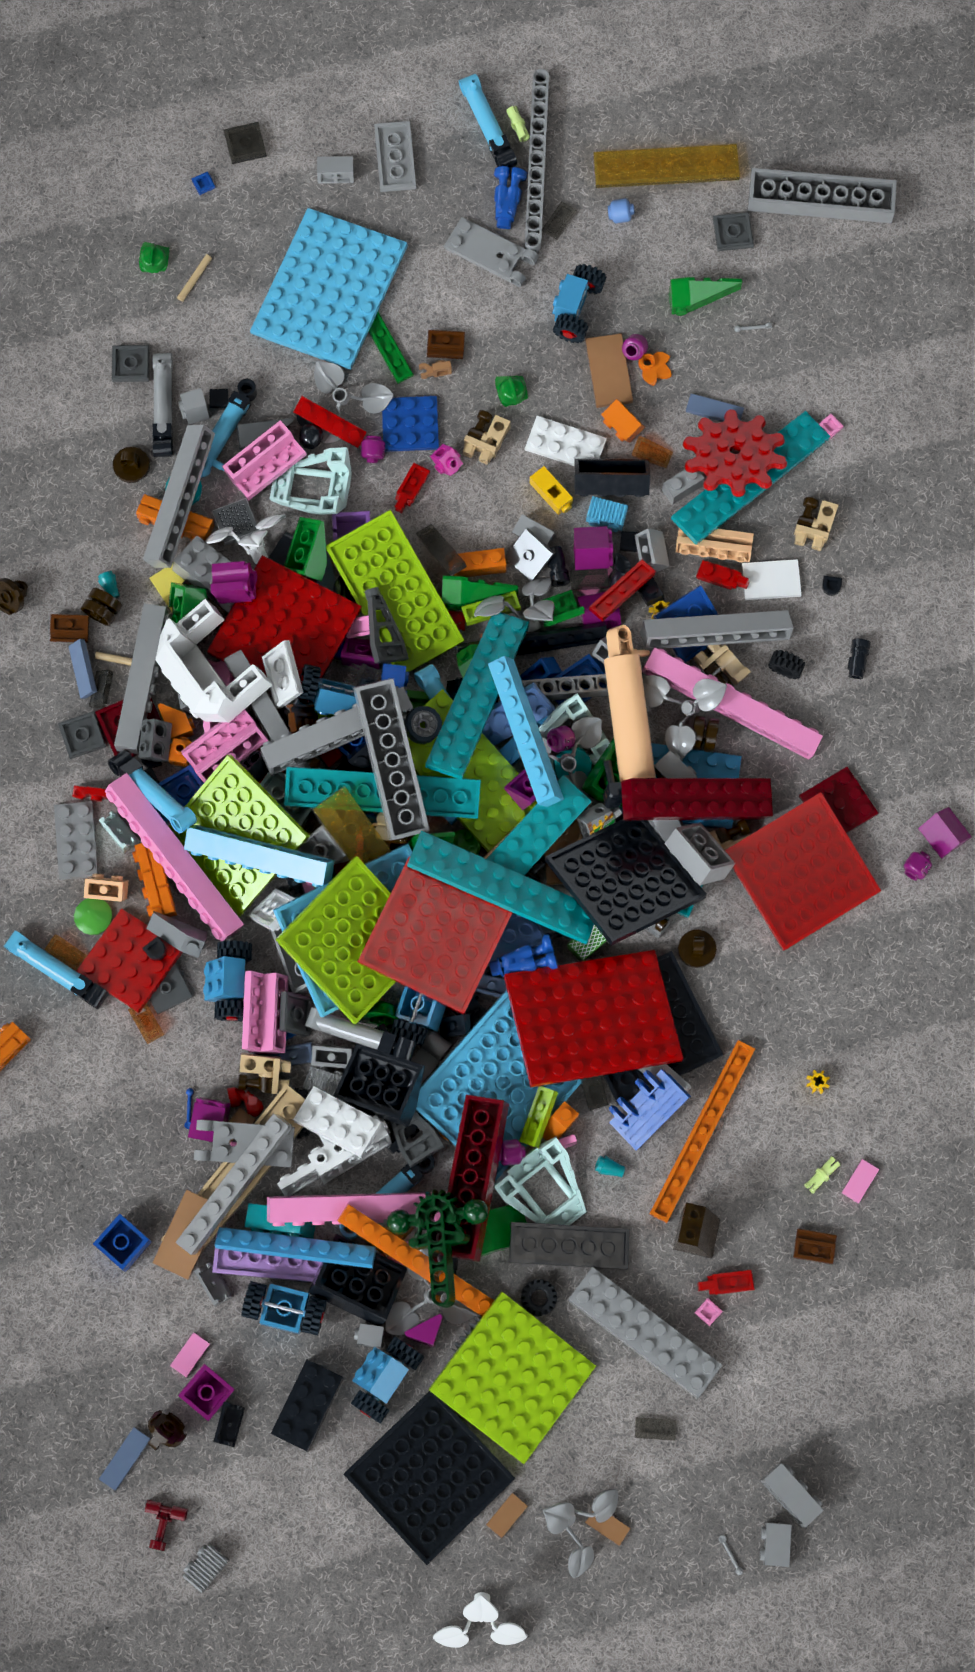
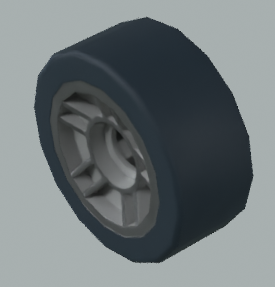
M428 706L414 708L404 720L407 737L417 744L432 742L442 729L440 715L435 709ZM425 722V728H421L420 723Z

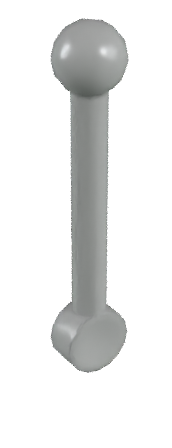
M772 323L744 327L737 325L734 330L735 332H740L741 330L772 328Z
M719 1536L718 1540L724 1545L736 1568V1574L742 1575L743 1569L739 1567L726 1542V1536Z

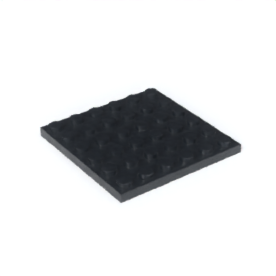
M622 819L547 855L545 858V862L611 946L696 904L707 896L702 887L693 880L689 872L671 854L664 840L648 820Z
M670 951L657 957L683 1060L667 1065L679 1076H682L722 1057L723 1053L673 952ZM638 1069L603 1075L617 1106L619 1105L617 1102L619 1097L629 1101L640 1091L639 1087L635 1084L637 1079L643 1080L651 1089L655 1088Z
M430 1391L343 1474L426 1565L516 1479L451 1408Z

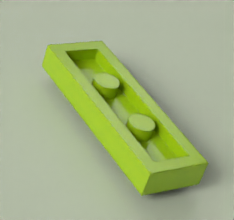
M515 591L500 595L516 611L521 610ZM482 601L461 607L467 626L490 620L491 616H474L477 606ZM507 606L501 611L505 614L513 613Z
M538 1086L519 1140L521 1143L539 1148L558 1095L557 1091Z

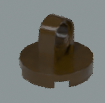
M137 447L121 449L113 459V470L116 476L121 481L127 483L138 482L148 474L150 469V461L147 454Z
M8 578L0 579V610L2 612L12 615L23 609L24 597L27 596L28 591L26 582L20 580L12 581Z
M699 929L685 933L678 945L679 957L687 966L692 968H703L710 964L715 958L717 951L716 942L713 937L706 931Z
M163 1410L154 1412L148 1421V1428L153 1436L148 1444L155 1451L159 1448L160 1444L168 1447H177L187 1436V1433L184 1434L183 1431L185 1428L183 1422L173 1413L169 1412L167 1415L162 1413Z

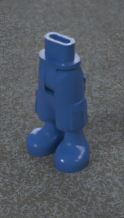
M501 166L494 170L495 178L499 179V185L495 187L494 200L496 202V227L500 229H511V223L514 222L517 206L521 200L522 191L518 186L520 182L527 179V172L518 167L512 168L511 186L509 188L507 187L510 174L509 167Z
M549 934L542 937V943L539 946L532 948L530 945H525L500 956V958L497 957V960L489 962L493 977L497 975L504 977L505 974L520 971H536L537 967L558 968ZM547 954L543 958L534 959V956Z

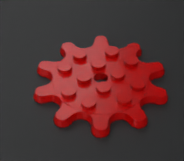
M730 409L725 413L724 421L720 423H714L704 417L698 422V428L702 431L703 435L699 437L689 436L683 441V447L696 454V457L686 462L685 470L689 473L698 471L705 473L707 478L703 483V487L708 491L715 490L720 484H727L730 486L734 496L742 497L745 494V486L749 483H756L764 489L770 488L772 480L767 472L772 468L784 469L787 466L785 457L774 453V449L782 446L785 439L781 433H765L763 428L766 425V421L761 415L756 416L749 422H744L738 419V414L735 410ZM733 449L739 451L740 453L733 454L730 451H732Z

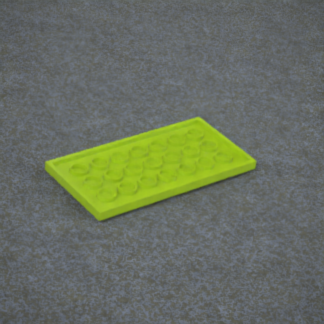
M391 510L326 545V550L358 605L362 606L361 612L364 616L368 615V601L364 591L370 588H379L404 640L409 658L405 661L390 662L392 665L406 666V672H411L465 641ZM376 610L377 622H386L381 610ZM380 628V641L392 642L388 629Z
M442 689L424 706L435 709L440 715L443 725L453 700ZM425 722L420 723L421 728H425ZM482 733L463 776L464 779L481 780L478 819L456 818L487 852H490L517 826L537 804V801L535 800L531 805L522 810L506 792L504 787L519 773ZM437 737L427 744H417L408 738L417 775L454 778L425 768V763Z

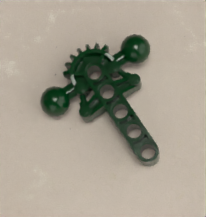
M434 1189L432 1194L428 1191L425 1192L426 1198L419 1196L421 1202L414 1203V1206L417 1207L415 1214L409 1215L407 1211L397 1209L389 1214L386 1223L388 1229L395 1235H402L408 1232L411 1226L418 1228L414 1238L409 1240V1246L416 1250L428 1249L432 1301L438 1306L449 1308L455 1302L451 1246L467 1244L470 1240V1237L460 1227L461 1220L466 1219L471 1224H480L488 1217L489 1210L486 1203L480 1199H472L464 1207L457 1208L456 1204L459 1201L457 1197H453V1194L450 1192L446 1193L445 1190L441 1189L438 1192V1190ZM440 1212V1219L435 1222L434 1216ZM450 1224L455 1227V1231H450ZM422 1230H427V1233L421 1235ZM441 1232L442 1238L437 1242L436 1235ZM443 1252L444 1257L442 1261L438 1262L437 1257ZM444 1272L445 1279L444 1281L440 1282L439 1276L441 1273ZM446 1293L447 1299L442 1303L440 1300L441 1295Z

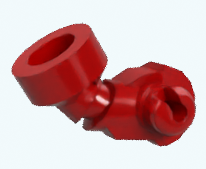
M236 1087L227 1088L232 1108L240 1106L241 1102L244 1101L248 1114L254 1117L260 1115L264 1108L261 1100L249 1091L238 1090Z

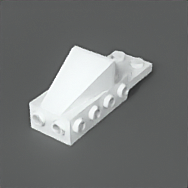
M377 1115L373 1116V1118L382 1122V1126L362 1158L318 1135L324 1146H318L310 1152L311 1154L308 1157L311 1163L301 1165L297 1168V1172L292 1175H284L280 1178V1182L277 1183L284 1196L293 1195L319 1178L323 1184H326L392 1144L388 1135L390 1131L384 1119L379 1120Z

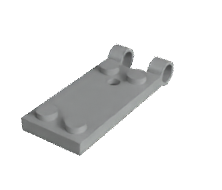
M461 217L444 245V249L518 287H521L526 279L519 271H513L520 259L534 265L539 258L535 251L525 249ZM503 254V258H498L497 255Z
M197 1120L196 1130L214 1131L212 1151L195 1149L194 1160L236 1163L264 1125ZM295 1127L290 1130L264 1165L291 1167ZM235 1139L237 1145L233 1147L229 1144V1141Z

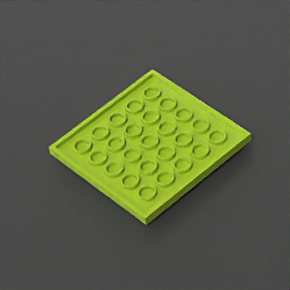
M231 754L225 757L185 805L196 816L197 823L194 825L296 851L310 837ZM170 823L168 827L182 845L185 846L187 829L182 833H178ZM188 851L238 917L242 916L277 875L272 872L271 874H264L259 872L260 869L256 868L245 869L241 864L237 863L236 865L226 864L225 860L222 859L211 860L208 859L207 855L203 854L202 856L192 855L191 851Z
M358 856L354 857L275 939L353 1024H357L396 982L357 962L391 894Z
M500 1292L428 1390L514 1458L525 1464L595 1369L596 1365L505 1293Z

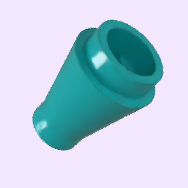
M112 571L100 574L98 582L103 590L115 598L120 597L116 575Z
M605 1155L604 1157H598L595 1171H598L599 1174L622 1178L625 1166L620 1165Z

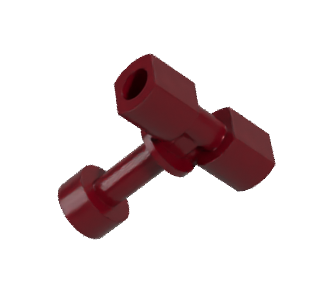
M147 1500L144 1512L156 1514V1519L160 1520L155 1540H150L149 1548L165 1551L167 1543L163 1542L167 1523H172L173 1519L186 1521L188 1509L177 1506L168 1507L164 1506L161 1502Z

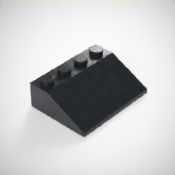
M356 1044L333 1097L367 1114L377 1115L379 1118L409 1127L416 1111L425 1066Z
M335 1234L332 1240L334 1242L357 1244L338 1234ZM377 1253L373 1268L322 1262L308 1293L325 1299L328 1303L369 1323L381 1326L388 1318L407 1268Z

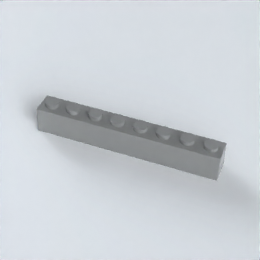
M187 425L143 560L154 568L172 567L215 433L205 425Z
M145 603L143 606L114 744L116 750L120 752L126 750L129 753L139 754L142 720H148V713L152 711L150 699L152 695H155V677H158L160 667L155 660L160 634L166 621L171 618V614L168 613L166 606Z
M776 610L769 612L643 620L640 634L644 648L647 650L654 647L676 648L789 640L794 627L788 610Z
M273 1114L175 1243L190 1255L198 1253L293 1128L290 1123L278 1114Z

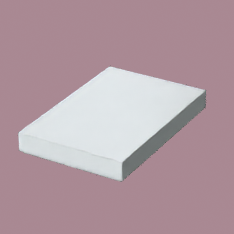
M798 559L742 563V575L749 578V585L747 589H744L745 600L801 597Z
M284 640L262 656L267 678L272 684L270 690L276 709L283 708L303 693L290 641Z

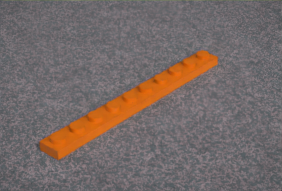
M739 1040L735 1044L649 1215L665 1223L668 1222L755 1048Z
M346 1205L337 1219L339 1223L430 1282L428 1256L419 1250L411 1248L407 1242L351 1205ZM444 1272L441 1273L439 1276L440 1282L444 1281L445 1279ZM454 1274L455 1299L480 1316H483L494 1300Z

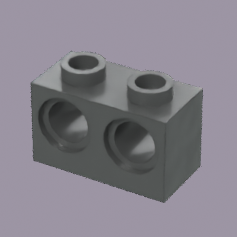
M157 719L142 720L138 758L153 762L169 760L172 723Z

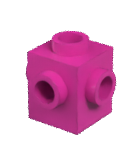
M444 444L430 456L436 464L434 466L440 474L444 473L451 476L463 465L458 451Z

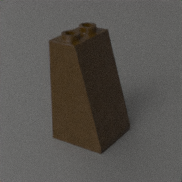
M686 1202L681 1211L673 1250L712 1259L720 1219L707 1207Z

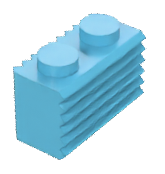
M592 496L586 522L593 527L607 526L612 532L622 531L628 512V505Z

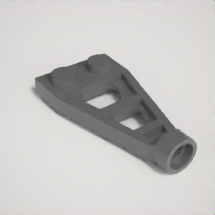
M375 587L364 591L368 601L370 646L375 664L400 662L409 659L404 640L379 588ZM376 610H381L386 622H377ZM380 628L388 629L392 642L380 641Z
M416 1112L409 1126L411 1124L416 1125L422 1130L423 1135L412 1143H408L404 1135V1129L407 1127L391 1122L399 1150L410 1168L444 1148L434 1129Z

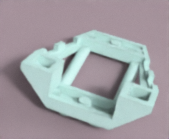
M329 448L324 450V453L318 455L311 454L308 455V458L298 461L272 482L269 499L277 504L310 514H338L346 508L352 477L348 448ZM327 461L331 471L301 467ZM294 474L331 478L328 496H321V500L291 497Z
M577 693L561 703L539 727L541 736L546 738L551 729L561 726L569 718L575 722L584 717H593V715ZM603 731L599 743L591 748L593 754L589 755L594 765L610 744ZM580 744L577 745L578 748L583 749ZM549 758L554 768V761L552 758Z
M556 1137L540 1144L539 1148L534 1147L526 1153L525 1157H522L520 1164L511 1165L494 1184V1188L507 1204L537 1224L571 1225L587 1212L569 1161V1155ZM558 1160L561 1163L569 1185L553 1166ZM543 1167L546 1168L569 1198L548 1216L544 1214L522 1185ZM519 1193L532 1211L518 1201L514 1195Z

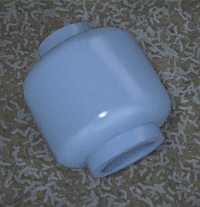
M627 198L612 200L610 205H608L609 220H612L615 224L629 222L631 215H635L634 204H630Z

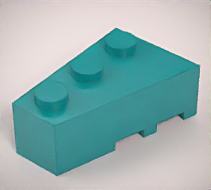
M248 1204L245 1227L251 1229V1231L314 1239L316 1225H312V1222H305L303 1226H294L292 1222H286L285 1226H273V1223L267 1221V1205Z

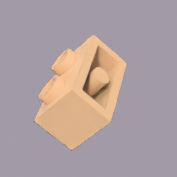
M92 874L91 877L85 879L84 898L122 902L127 899L129 880H123V876L113 875L111 878H104V874Z

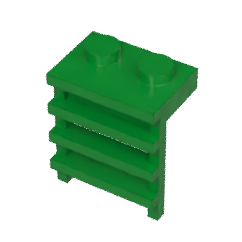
M569 590L544 599L553 601L555 609L553 621L542 622L544 627H548L585 614V609L583 606H577L573 592Z

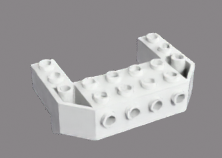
M206 599L178 623H175L170 618L166 621L160 634L155 660L161 667L162 673L171 681V686L181 695V700L188 705L189 711L196 719L199 717L205 722L229 723L268 690L272 684L266 675L254 664L228 686L224 684L196 645L225 620L217 608Z

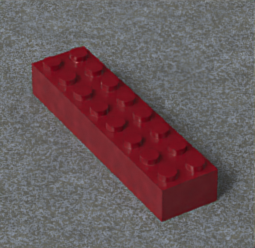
M630 778L621 782L623 820H755L773 817L771 778Z
M472 1095L465 1096L447 1193L450 1192L453 1194V1197L459 1199L456 1204L457 1208L464 1207L472 1199H480L486 1203L488 1210H490L509 1104L504 1100ZM488 1217L480 1224H471L466 1219L461 1220L460 1227L470 1237V1240L467 1244L451 1246L453 1258L480 1262ZM450 1224V1231H455V1227ZM439 1232L438 1241H440L442 1238L441 1232Z

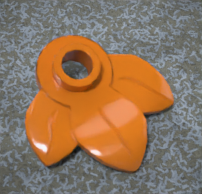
M657 352L653 355L644 354L639 359V368L643 370L642 377L648 384L654 386L657 378L668 379L672 376L669 367L666 365L670 356L664 352ZM649 361L651 364L645 365L644 362Z

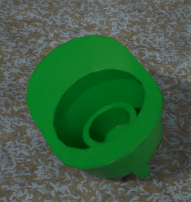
M144 242L140 250V270L149 273L166 271L170 252L169 247Z
M522 375L496 376L495 386L501 404L505 407L517 405L528 398L526 384Z
M378 1000L359 1022L377 1026L384 1023L386 1027H392L394 1019H400L395 1016L396 1009L393 1004Z

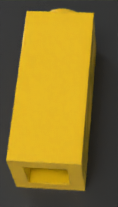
M545 466L530 476L532 487L558 515L562 512L566 513L572 508L573 497Z

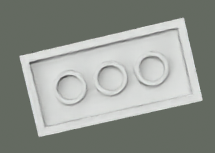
M536 416L525 451L574 466V458L600 459L607 438Z
M275 888L248 916L256 923L274 932L280 929V925L273 909L295 898Z
M313 1086L293 1119L295 1123L360 1158L364 1156L382 1126V1122L315 1086Z

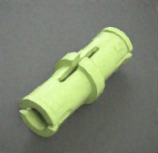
M511 106L506 111L511 120V127L517 133L519 141L525 142L530 138L525 127V121L521 118L517 106Z
M831 1156L820 1169L818 1168L815 1171L816 1174L804 1184L807 1189L810 1188L809 1191L814 1194L824 1181L827 1182L830 1179L829 1176L840 1166L838 1161L832 1165L836 1160L834 1157Z

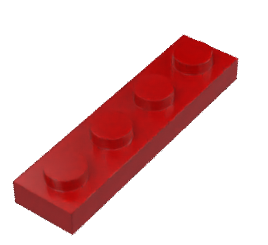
M301 396L293 413L356 448H359L367 433Z
M640 560L590 605L589 610L603 622L655 575L656 570L644 560Z

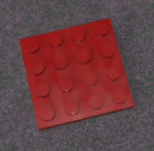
M121 908L76 972L84 975L93 983L109 992L110 995L137 1013H140L183 952L160 938L166 946V955L158 961L150 959L143 950V947L155 939L157 935L146 929L148 925Z

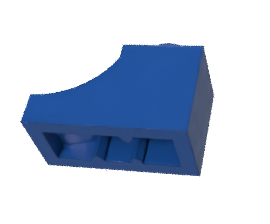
M554 657L540 658L523 672L520 678L521 680L553 678L561 673L562 670Z

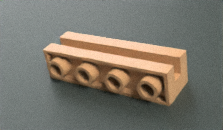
M679 528L676 552L683 555L692 554L699 555L700 557H714L720 560L729 559L736 560L737 562H750L754 533L716 529L695 545Z

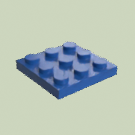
M437 396L392 398L386 409L382 411L385 452L437 450L439 448Z
M698 586L653 615L655 619L686 616L718 615L702 586ZM708 645L676 647L672 649L677 657L686 663L700 651L707 649Z

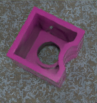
M607 526L574 528L575 570L609 569V567L613 566L611 529H608Z
M239 561L212 564L210 592L220 604L250 602L256 599L257 573L255 570H252L250 563Z
M203 1097L196 1098L188 1137L213 1142L214 1131L196 1130L197 1120L228 1122L231 1108L230 1103Z

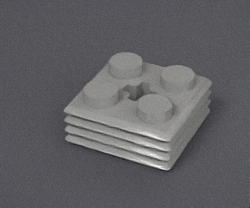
M326 823L312 832L310 837L297 850L335 860L334 865L348 855V851ZM319 847H323L325 849L324 853L318 852V850L320 849Z

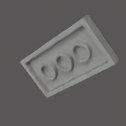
M410 121L374 124L380 192L416 189Z
M93 802L54 805L59 880L88 878L92 874H98Z

